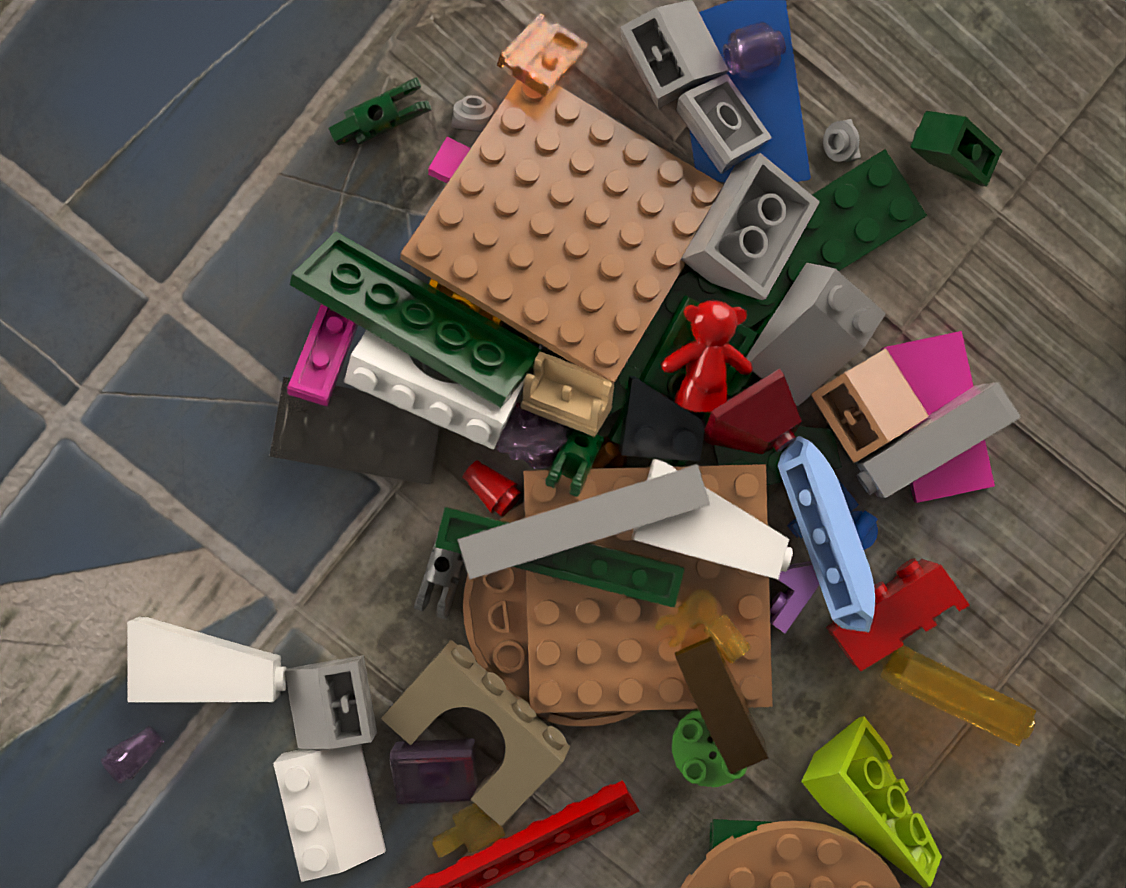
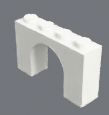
M367 330L351 354L344 379L345 383L361 391L374 395L493 450L522 394L524 386L523 380L501 409L458 383H446L426 375L413 363L409 354Z

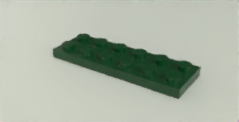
M337 231L291 275L290 286L501 409L525 379L526 374H529L532 370L535 358L539 352H542L540 348Z

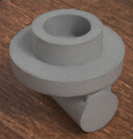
M466 96L454 104L451 127L482 132L493 116V107L479 96Z
M852 119L836 121L829 125L823 137V146L828 157L837 162H852L861 159L859 134L853 125Z

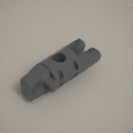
M433 547L414 609L422 612L425 611L430 602L434 585L438 584L444 586L436 614L438 617L447 620L465 565L462 554ZM446 558L449 560L450 567L447 571H445L442 566L443 561Z

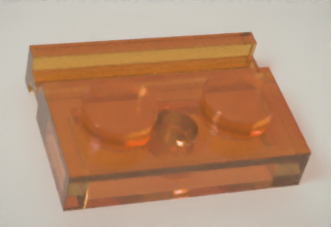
M541 13L500 54L497 66L501 69L504 66L508 67L513 71V77L543 97H546L585 55L589 44L558 23L551 25L545 21L546 15Z

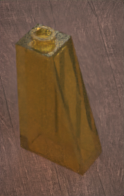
M906 645L891 653L880 675L881 678L898 690L1018 747L1023 739L1026 740L1031 735L1035 727L1036 721L1034 716L1037 710Z

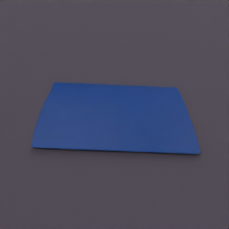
M732 0L699 12L729 70L727 72L728 76L772 137L767 143L740 162L761 153L795 182L809 180L811 176L786 0ZM690 131L695 168L714 180L725 183L734 166L720 174Z

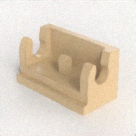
M539 352L535 358L534 374H526L524 380L521 409L595 437L612 409L614 384L575 364Z

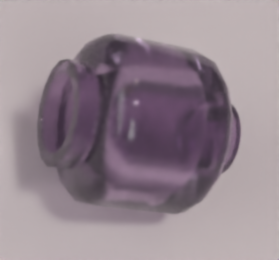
M764 21L732 31L729 34L728 42L723 45L724 60L729 72L732 75L737 74L744 81H749L778 70L781 63V55L786 52L785 41L781 32L778 30L774 31Z

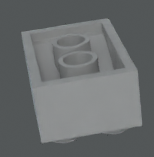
M806 263L746 359L751 362L752 372L761 380L780 369L785 375L795 405L799 406L811 393L821 387L866 346L886 313L837 269Z

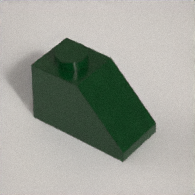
M925 111L910 146L929 164L985 187L988 186L1003 151L966 116Z

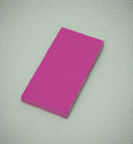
M962 331L881 348V351L887 348L928 415L973 387ZM985 439L910 483L914 503L994 487L995 484Z

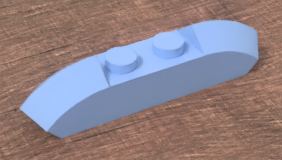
M798 436L781 454L778 469L830 616L843 629L869 632L875 610L874 583L839 481L826 458L810 441Z

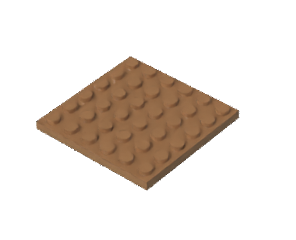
M526 66L402 250L400 260L571 363L599 375L614 384L686 264L681 258L722 189L723 184Z
M766 464L698 466L704 486L768 526ZM676 466L673 468L681 470L691 466ZM650 467L591 469L578 497L569 494L572 479L562 475L559 483L555 485V488H552L545 484L550 470L524 471L525 518L646 481ZM633 529L589 543L683 566L685 569L675 608L526 570L530 707L536 713L698 709L676 660L675 652L711 636L741 689L748 708L773 707L769 577L633 540L631 538Z

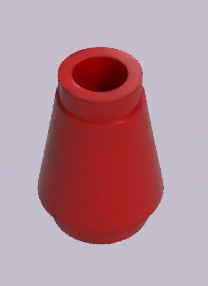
M479 460L473 462L462 476L491 514L496 512L501 517L505 516L522 496V492L516 488V482L482 464Z

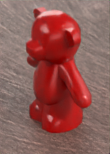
M706 301L698 306H686L684 316L691 322L695 341L681 347L669 355L662 363V370L666 373H673L686 365L687 375L681 384L680 390L676 393L675 402L680 407L690 411L711 412L727 402L726 363L733 366L743 375L750 374L753 369L751 362L737 349L728 344L735 333L736 327L746 320L747 313L740 307L732 308L722 301Z

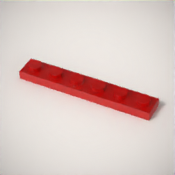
M623 780L616 784L604 786L598 793L580 802L568 804L562 811L544 820H537L526 829L508 838H501L490 847L474 855L465 856L459 859L456 864L438 873L429 874L423 877L420 882L408 888H488L640 812Z

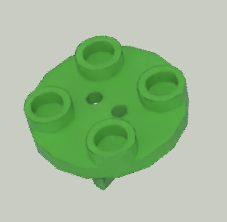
M699 709L691 711L680 720L673 733L671 751L677 768L687 781L700 786L719 787L729 784L745 774L747 768L733 774L730 773L714 740L711 742L707 740L711 734ZM712 751L716 752V756L713 758L709 757V753Z

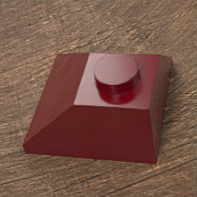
M780 369L776 370L711 411L704 432L706 443L762 455L772 448L779 452L792 444L797 439L794 434L802 421L783 372Z

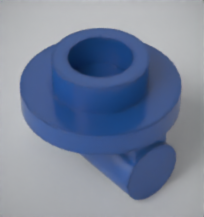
M865 510L863 512L852 511L850 514L863 550H865L877 538L878 527L876 521L878 519Z

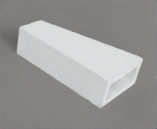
M653 459L647 480L678 470L663 461ZM706 487L710 505L633 529L631 537L633 540L774 579H779L781 571L786 572L788 570L793 551L792 548L787 547L788 538Z
M138 617L127 622L128 703L274 702L281 696V691L286 690V667H281V656L148 617Z

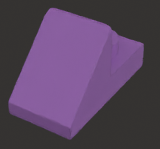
M811 561L791 564L786 572H780L778 580L789 588L785 594L780 591L771 601L770 623L784 633L790 628L819 586Z

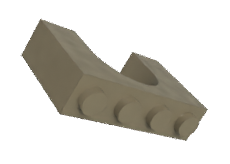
M450 640L394 701L381 719L408 744L412 745L440 714L447 710L467 707L488 715L499 726L504 736L506 752L503 760L479 784L471 800L502 826L564 762L570 745L566 743L564 735L557 728L547 726L536 716V712L530 707L528 702L523 699H517L506 689L505 683L498 675L487 672L480 666L469 649L462 645H457L453 640Z

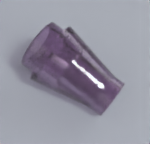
M149 725L143 731L106 750L107 755L101 759V762L108 773L118 783L122 784L127 779H134L157 749L164 744V741Z

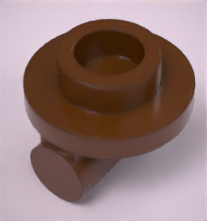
M604 436L603 445L592 465V469L625 468L627 456L621 455L618 443L611 441L608 436Z

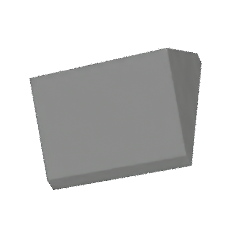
M727 73L683 93L678 99L676 111L720 174H723L772 139Z

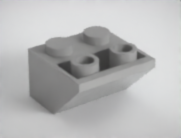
M693 0L656 7L620 27L621 39L657 109L678 99L683 93L729 71Z
M364 655L287 668L285 670L298 748L336 749L373 741L377 734Z

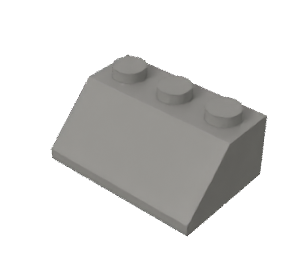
M759 153L734 166L681 260L712 284L764 300L767 298L820 201L764 155Z

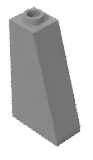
M998 382L975 385L930 414L922 422L855 463L861 471L856 475L857 479L869 495L875 493L877 497L887 498L1015 422L1021 416Z

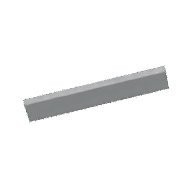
M697 464L458 539L469 579H473L710 505Z

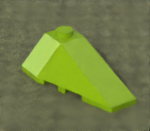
M865 716L859 717L814 753L801 782L826 812L923 888H929L933 883L942 856L922 815L913 813L906 799L905 793L909 789L904 778H896L888 762L893 756L887 744Z

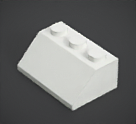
M361 744L336 749H299L282 753L273 764L301 882L341 873L386 852Z

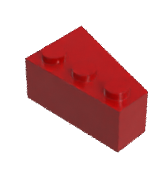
M913 558L902 564L895 571L898 576L890 582L884 584L881 581L875 584V610L869 632L843 629L834 621L826 627L855 668L863 671L904 646L903 640L920 628L927 632L937 626L934 618L950 607L955 606L960 612L970 606L941 564L925 559L917 561L916 558Z

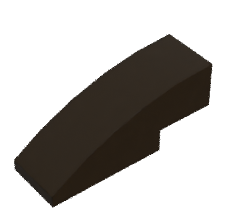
M708 637L675 652L676 660L689 690L730 773L733 774L768 759L765 740L748 710L746 699L713 637Z

